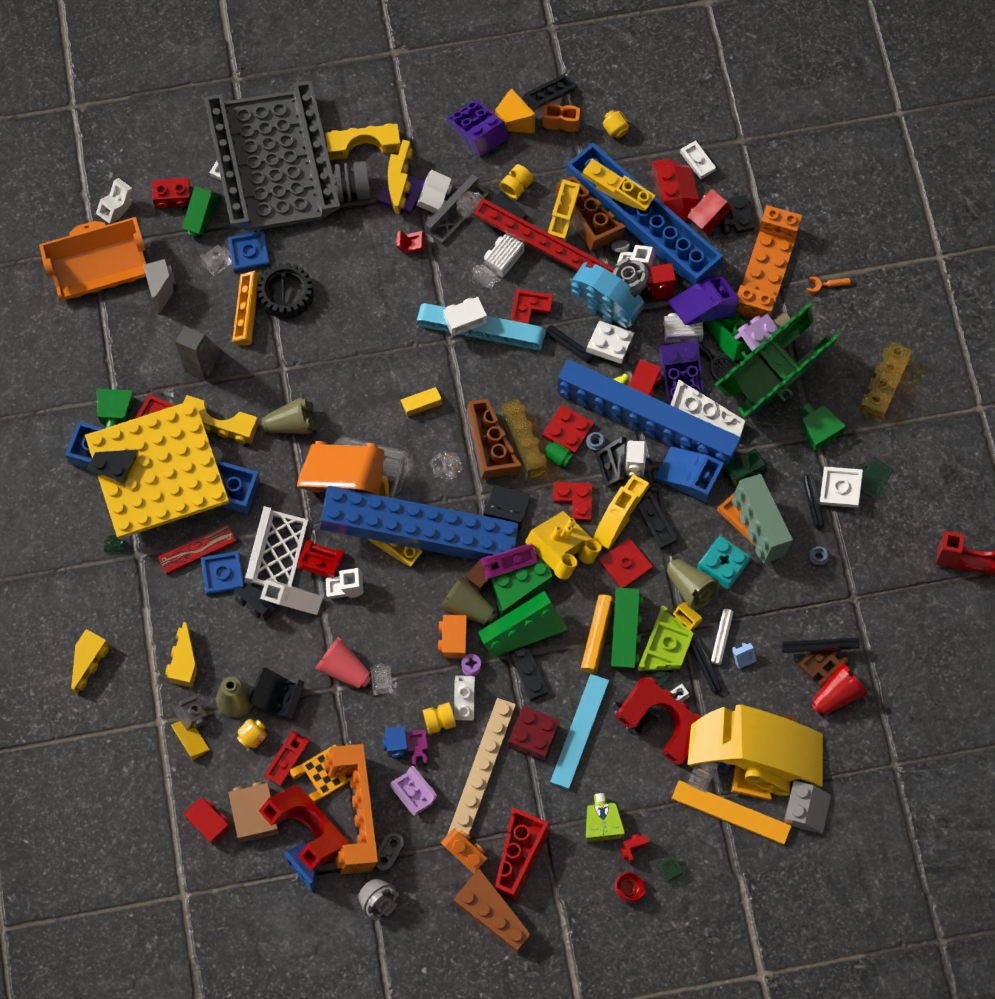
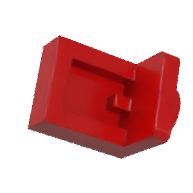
M397 231L396 246L404 254L425 251L426 234L423 231L410 234Z
M636 834L631 836L630 840L623 842L621 854L624 860H628L629 865L633 864L634 860L632 851L648 847L649 840L647 835Z

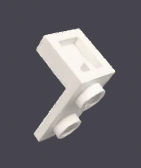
M455 676V720H474L475 676Z

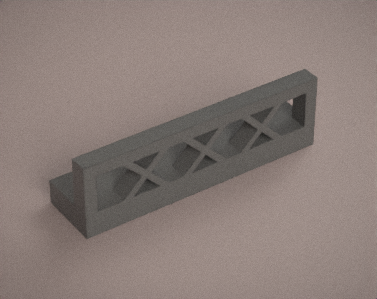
M472 174L425 223L426 233L441 245L475 211L481 199H486L490 195L489 191L479 185L478 177ZM476 189L483 194L480 198L467 199L469 196L472 197L471 194ZM470 203L471 208L468 211H460L462 204ZM450 216H458L459 220L456 223L448 224ZM446 228L447 233L442 238L435 233L438 229Z

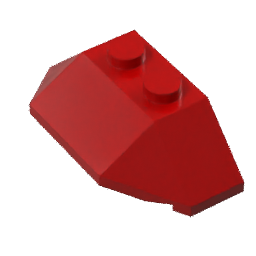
M671 159L652 161L651 166L660 201L686 223L690 210L699 202L691 167Z

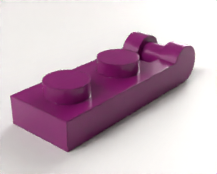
M532 543L480 559L481 564L485 568V578H492L538 563ZM497 562L498 568L493 569L492 563Z

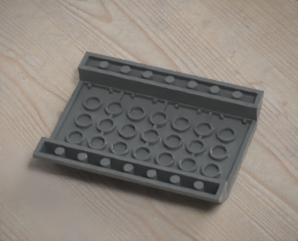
M312 81L294 83V91L223 101L222 94L204 97L231 226L247 231H255L324 219L340 208Z

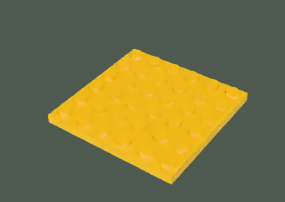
M195 399L85 435L92 458L95 452L138 450L139 452L123 485L98 476L118 539L229 503Z

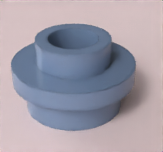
M594 432L588 435L586 444L589 449L599 451L605 446V438L601 433ZM598 440L599 444L595 445L592 442Z
M821 546L814 547L809 554L810 561L819 566L824 565L829 558L828 551ZM820 554L822 558L817 559L815 555Z

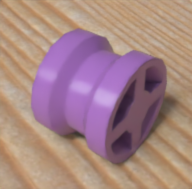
M468 654L462 659V671L466 676H477L481 671V660L475 654Z

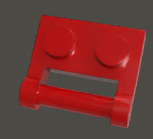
M307 540L298 559L297 568L333 579L340 562L343 560L345 551L314 544V541Z

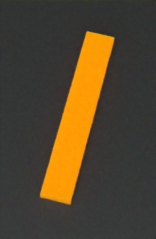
M680 780L671 798L675 802L781 845L785 844L791 828L789 824Z

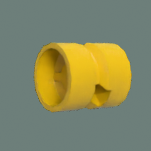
M517 164L509 172V175L500 182V187L506 195L513 199H518L524 192V188H527L534 181V178L525 167Z
M449 702L438 705L437 709L431 707L422 710L429 735L440 732L441 728L447 730L456 727Z

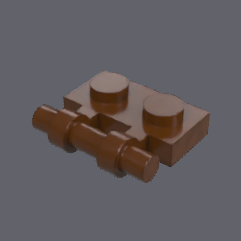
M840 650L810 652L798 664V667L811 679L818 674L821 679L817 682V685L822 688L841 663L847 665L849 660L845 656L840 660L835 657ZM830 662L833 667L826 672L823 668Z

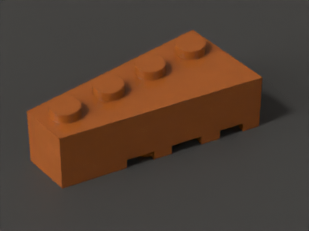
M574 176L565 179L581 185L572 222L590 251L622 238L626 226L622 222L619 223L614 218L615 216L601 205L602 203L598 199H594L589 194L590 191ZM562 181L557 183L555 190L556 197H558Z
M488 399L469 401L467 415L481 480L519 474L521 464L514 455V450L509 445L505 437L506 434L501 429Z
M478 868L453 899L454 905L518 955L530 940V933Z

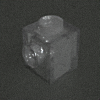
M380 663L376 664L375 667H370L373 694L393 693L390 665Z

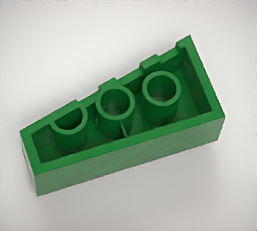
M616 587L611 667L634 669L635 664L639 665L640 653H636V645H640L641 633H637V626L642 623V614L638 613L639 606H643V594H640V589Z
M545 591L480 630L478 634L492 657H496L564 632L568 628Z

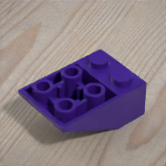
M477 100L470 102L467 106L447 118L448 122L470 149L480 157L510 138L504 121Z
M720 275L705 278L669 300V304L684 325L687 326L735 316L739 297L723 276Z
M689 341L658 345L667 403L672 402L678 380L704 395L698 342Z

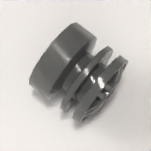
M366 161L354 162L353 171H349L347 163H344V172L340 171V164H335L333 177L339 203L344 202L343 194H348L349 202L352 201V193H356L358 200L370 199Z

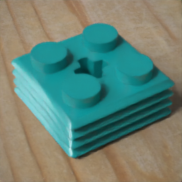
M719 536L698 563V569L714 577L726 589H730L749 564L751 556L724 537ZM721 560L728 561L724 565L721 564Z

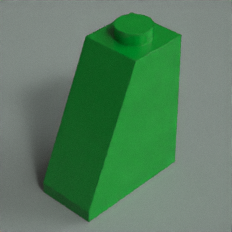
M197 186L194 187L182 229L187 230V234L196 237L198 234H205L221 194Z

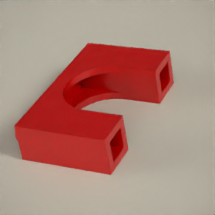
M944 532L938 545L935 565L995 575V551L981 552L971 550L963 546L965 534Z
M644 677L638 681L614 717L631 729L636 727L649 707L661 706L672 715L675 728L672 737L661 754L675 765L681 764L689 754L691 725L702 718V716L688 710L689 707L685 703L678 702L673 698L671 692L661 689L654 679Z
M298 784L268 798L259 810L271 826L284 819L292 818L302 822L310 829L314 840L305 846L298 857L311 871L338 856L342 846L349 844Z

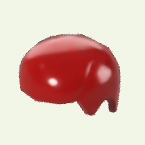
M630 871L622 873L615 881V893L624 902H636L646 893L644 889L645 881L636 873Z

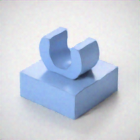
M742 643V647L738 649L733 647L735 663L739 669L757 661L754 647L751 643Z

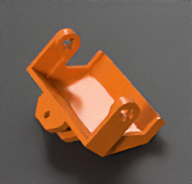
M136 217L105 225L104 222L92 221L76 226L69 233L70 236L39 244L47 277H53L60 301L78 298L91 292L96 293L105 288H113L119 284L134 282L136 279L146 277L143 267L146 264L143 251L146 249Z

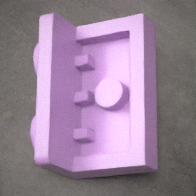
M768 314L762 318L758 315L750 321L751 325L748 326L746 323L738 329L739 333L734 338L737 340L742 337L750 349L754 351L760 344L769 339L778 328Z
M414 766L410 767L407 773L395 779L389 785L413 816L430 807L437 797L434 789L428 785L422 774Z

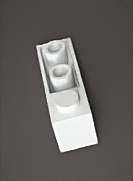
M267 579L260 599L317 615L323 596Z

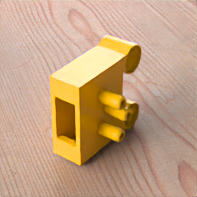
M564 511L532 529L525 541L526 544H533L535 553L554 570L555 575L560 579H569L577 565V559L573 556L578 552L579 559L583 563L592 564L601 550V544L597 540L592 539Z

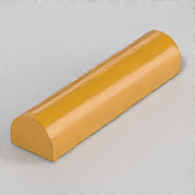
M256 271L241 274L232 342L241 346L252 344L258 282L260 274Z
M599 595L581 665V670L585 673L596 675L598 672L614 606L613 598L609 595Z

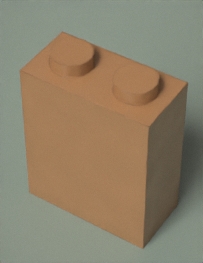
M257 782L252 784V787L244 788V786H240L228 792L239 842L279 834L277 823L271 826L259 812L267 799L271 797L268 783Z

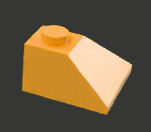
M513 89L509 90L495 109V115L504 121L509 132H535V113Z

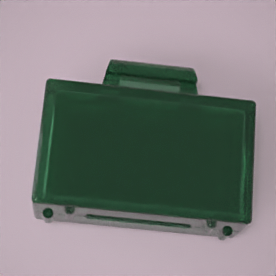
M753 449L733 459L730 464L725 463L723 473L732 486L737 488L740 480L767 473V463L759 452Z
M874 457L869 465L860 463L857 469L862 470L863 467L866 468L862 477L861 492L876 499L893 469Z

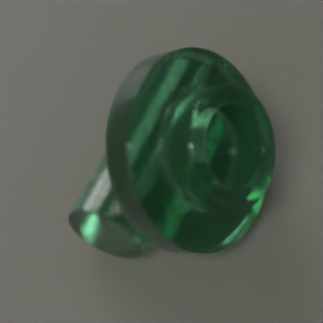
M110 535L104 540V552L124 551L123 539H118L117 535Z

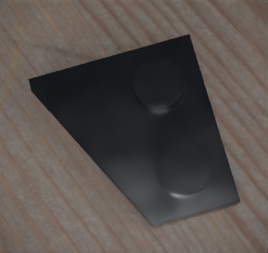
M620 437L595 453L605 486L608 488L615 486L625 478L626 437Z
M138 450L95 452L87 470L123 485L139 452Z

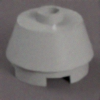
M629 258L619 261L615 265L616 268L613 274L631 286L629 291L632 295L641 293L648 279L646 266L639 260H630Z
M373 879L363 886L358 899L364 914L377 921L378 917L383 914L387 917L396 908L397 903L395 900L399 893L394 885L380 879Z

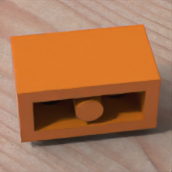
M443 615V621H439V633H442V640H438V652H442V658L463 659L466 656L467 616Z
M453 828L440 843L474 874L487 859L483 855L485 850L477 843L473 846L468 841L471 837L463 830L458 832Z

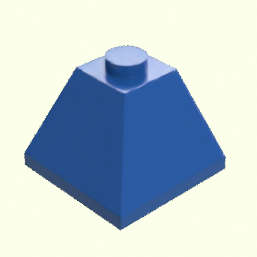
M302 843L286 851L284 856L291 868L308 888L314 892L316 890L318 867L311 871L298 857L306 846L305 843Z

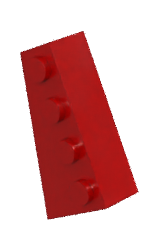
M512 807L511 819L507 829L508 833L504 843L503 856L495 888L499 894L517 901L551 828L549 822Z

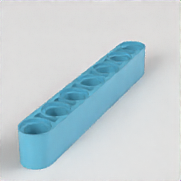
M426 303L421 304L416 321L418 325L450 332L443 314V310L447 307ZM487 316V324L460 335L540 350L546 330L540 326Z

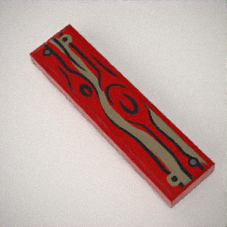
M225 525L158 556V559L165 574L168 575L200 560L201 557L209 556L235 544L236 540L229 525Z

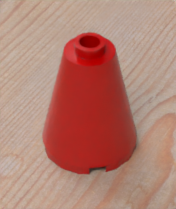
M844 663L838 666L812 699L814 704L811 706L818 714L823 713V715H826L868 694L860 681L849 672L850 669Z

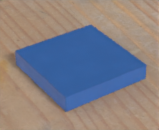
M264 231L228 237L234 272L270 266Z
M239 551L201 557L206 596L231 592L238 586L244 589Z

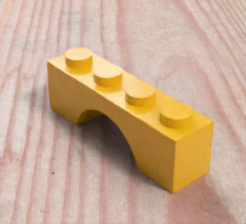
M389 123L384 126H368L360 129L350 128L343 131L333 130L325 133L329 160L346 159L349 152L355 146L363 143L377 146L383 154L400 151L398 124Z
M186 395L183 403L195 399L206 433L211 431L217 433L222 438H233L241 444L252 443L259 426L257 417L238 412V414L230 419L217 420L206 412L204 400Z

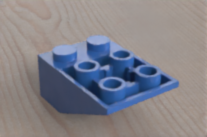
M671 446L655 476V480L707 503L723 471L724 462L706 454Z

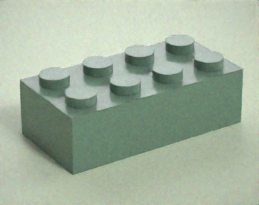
M758 474L740 480L732 497V503L739 511L741 523L748 530V537L756 547L757 556L761 558L763 564L785 557L793 539L762 475Z

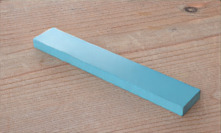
M590 674L550 784L567 790L570 789L609 680Z

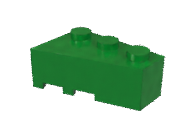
M544 560L491 578V584L502 617L552 584V573L549 565Z

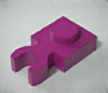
M425 729L406 732L408 753H414L412 756L413 766H416L417 758H422L424 765H426L427 757L423 753V751H428Z

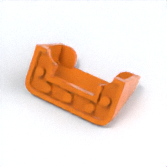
M316 441L310 447L298 478L297 487L309 492L320 493V491L327 490L328 485L380 495L385 450L378 448V444L367 443L366 446L327 445V442Z

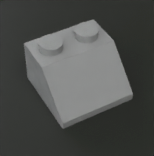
M165 259L143 265L157 313H160L174 293L173 284H176L171 265L167 266Z
M794 780L784 823L792 827L823 834L831 795L814 785Z

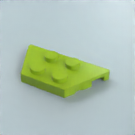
M663 605L640 661L639 671L680 669L691 642L693 632L683 626L677 617L674 618L667 612L668 608Z

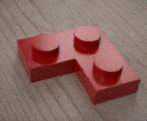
M516 289L510 320L529 324L531 312L550 315L553 295Z
M554 482L553 503H572V518L575 521L591 522L592 483Z

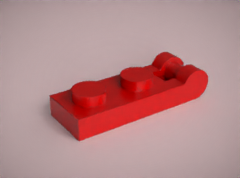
M293 730L265 772L264 778L281 787L289 776L290 770L294 768L303 752L308 748L311 740L306 737L302 738L298 732ZM294 742L299 744L297 749L292 746Z

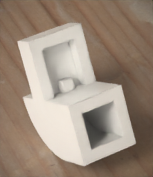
M119 178L114 180L110 195L100 199L96 214L109 224L118 220L132 203V199L129 198L132 187Z
M635 245L633 252H621L618 262L626 258L639 260L646 266L649 274L650 266H653L656 254L653 247Z
M359 568L339 571L340 576L333 579L326 578V592L329 599L346 596L355 598L364 592L363 574Z

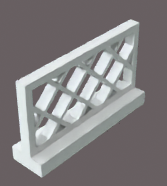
M264 506L244 583L264 586L266 580H260L257 577L259 572L266 569L271 576L269 579L277 581V577L285 574L289 580L288 585L291 586L308 519L272 511L271 508ZM273 516L281 518L284 525L276 529L272 523ZM294 522L303 524L302 530L294 533L290 527ZM287 527L291 536L283 540L278 531ZM275 533L280 542L271 547L267 539ZM294 538L298 546L290 551L285 542ZM283 545L287 553L278 558L273 549ZM271 551L276 560L266 564L263 555ZM290 556L293 565L285 569L280 560ZM278 562L283 571L273 575L269 567Z

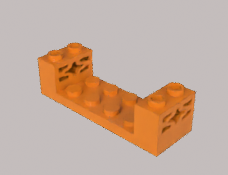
M766 205L749 265L737 294L739 300L736 312L742 314L741 316L754 319L758 315L762 318L768 314L771 318L799 231L802 215Z
M364 745L332 746L326 755V759H324V769L328 771L329 777L353 775L350 776V786L354 788L355 793L352 796L353 808L357 809L355 826L359 827L357 844L342 846L338 856L335 857L336 868L340 869V875L372 872L378 863Z

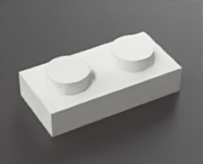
M696 140L680 149L681 155L700 180L716 171V167Z

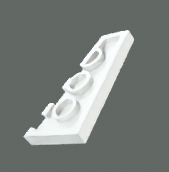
M678 380L671 406L741 437L745 424L744 419L681 380Z

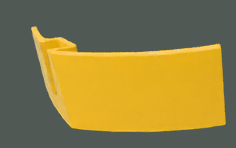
M736 705L735 711L723 707L708 713L691 725L688 765L693 766L709 762H723L728 765H736L746 770V781L774 795L788 796L790 795L791 781L802 779L819 788L823 787V734L787 718L745 705Z

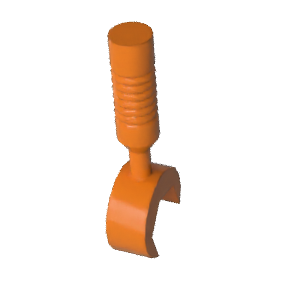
M809 277L808 281L814 282L816 287L814 289L806 288V292L815 295L820 292L822 286L850 285V278L834 279L822 283L817 277Z

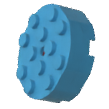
M588 262L583 263L570 281L571 293L587 304L589 311L594 314L597 312L602 314V318L608 323L615 322L625 328L631 326L644 308V301L640 295L634 298L629 291L631 286L605 268L596 264L593 268L587 267Z

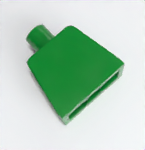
M97 389V412L100 423L106 424V428L129 421L135 402L133 391Z
M808 403L802 407L801 411L806 417L801 421V428L814 452L844 433L846 426L825 406L815 410Z

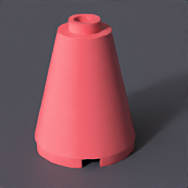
M339 637L333 642L322 660L315 667L317 671L356 688H360V686L365 688L371 679L368 676L370 674L369 670Z

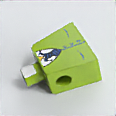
M605 793L595 794V805L587 806L586 842L624 838V829L616 803L607 804Z

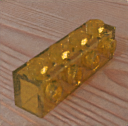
M891 342L889 348L885 347L881 356L884 360L882 363L878 362L874 372L877 376L875 379L871 378L867 389H870L868 395L864 394L861 405H863L862 413L883 421L908 364L912 349Z
M519 399L501 404L502 418L526 478L529 479L544 474L547 460L544 453L541 454L539 451L541 446L538 438L533 436L532 431H534L532 422L526 419L527 410L525 405L520 404Z

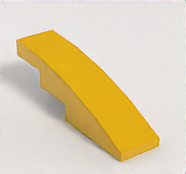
M563 179L548 233L566 242L581 185Z

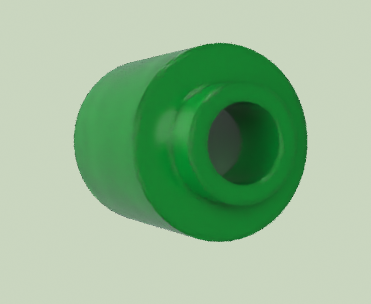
M556 441L553 444L550 442L544 450L546 453L545 457L560 467L566 468L574 456L569 449Z

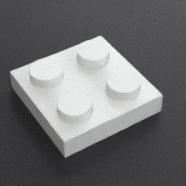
M599 321L586 352L622 364L633 339L634 332Z
M824 467L820 505L859 508L863 470Z

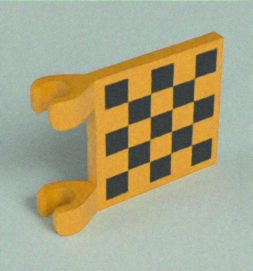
M331 747L290 770V776L293 780L306 772L317 789L316 792L308 795L314 803H317L323 797L350 782V776H353L329 777L328 771L324 769V759H326V755Z

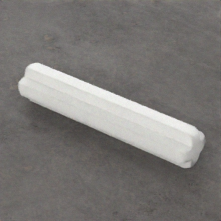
M724 609L711 659L712 664L720 665L722 662L733 611L730 609Z

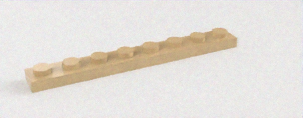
M497 698L448 834L455 828L458 832L463 830L470 835L516 704Z

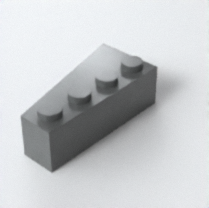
M184 326L175 341L184 371L205 381L207 376H211L213 373L214 364L222 349L206 335Z

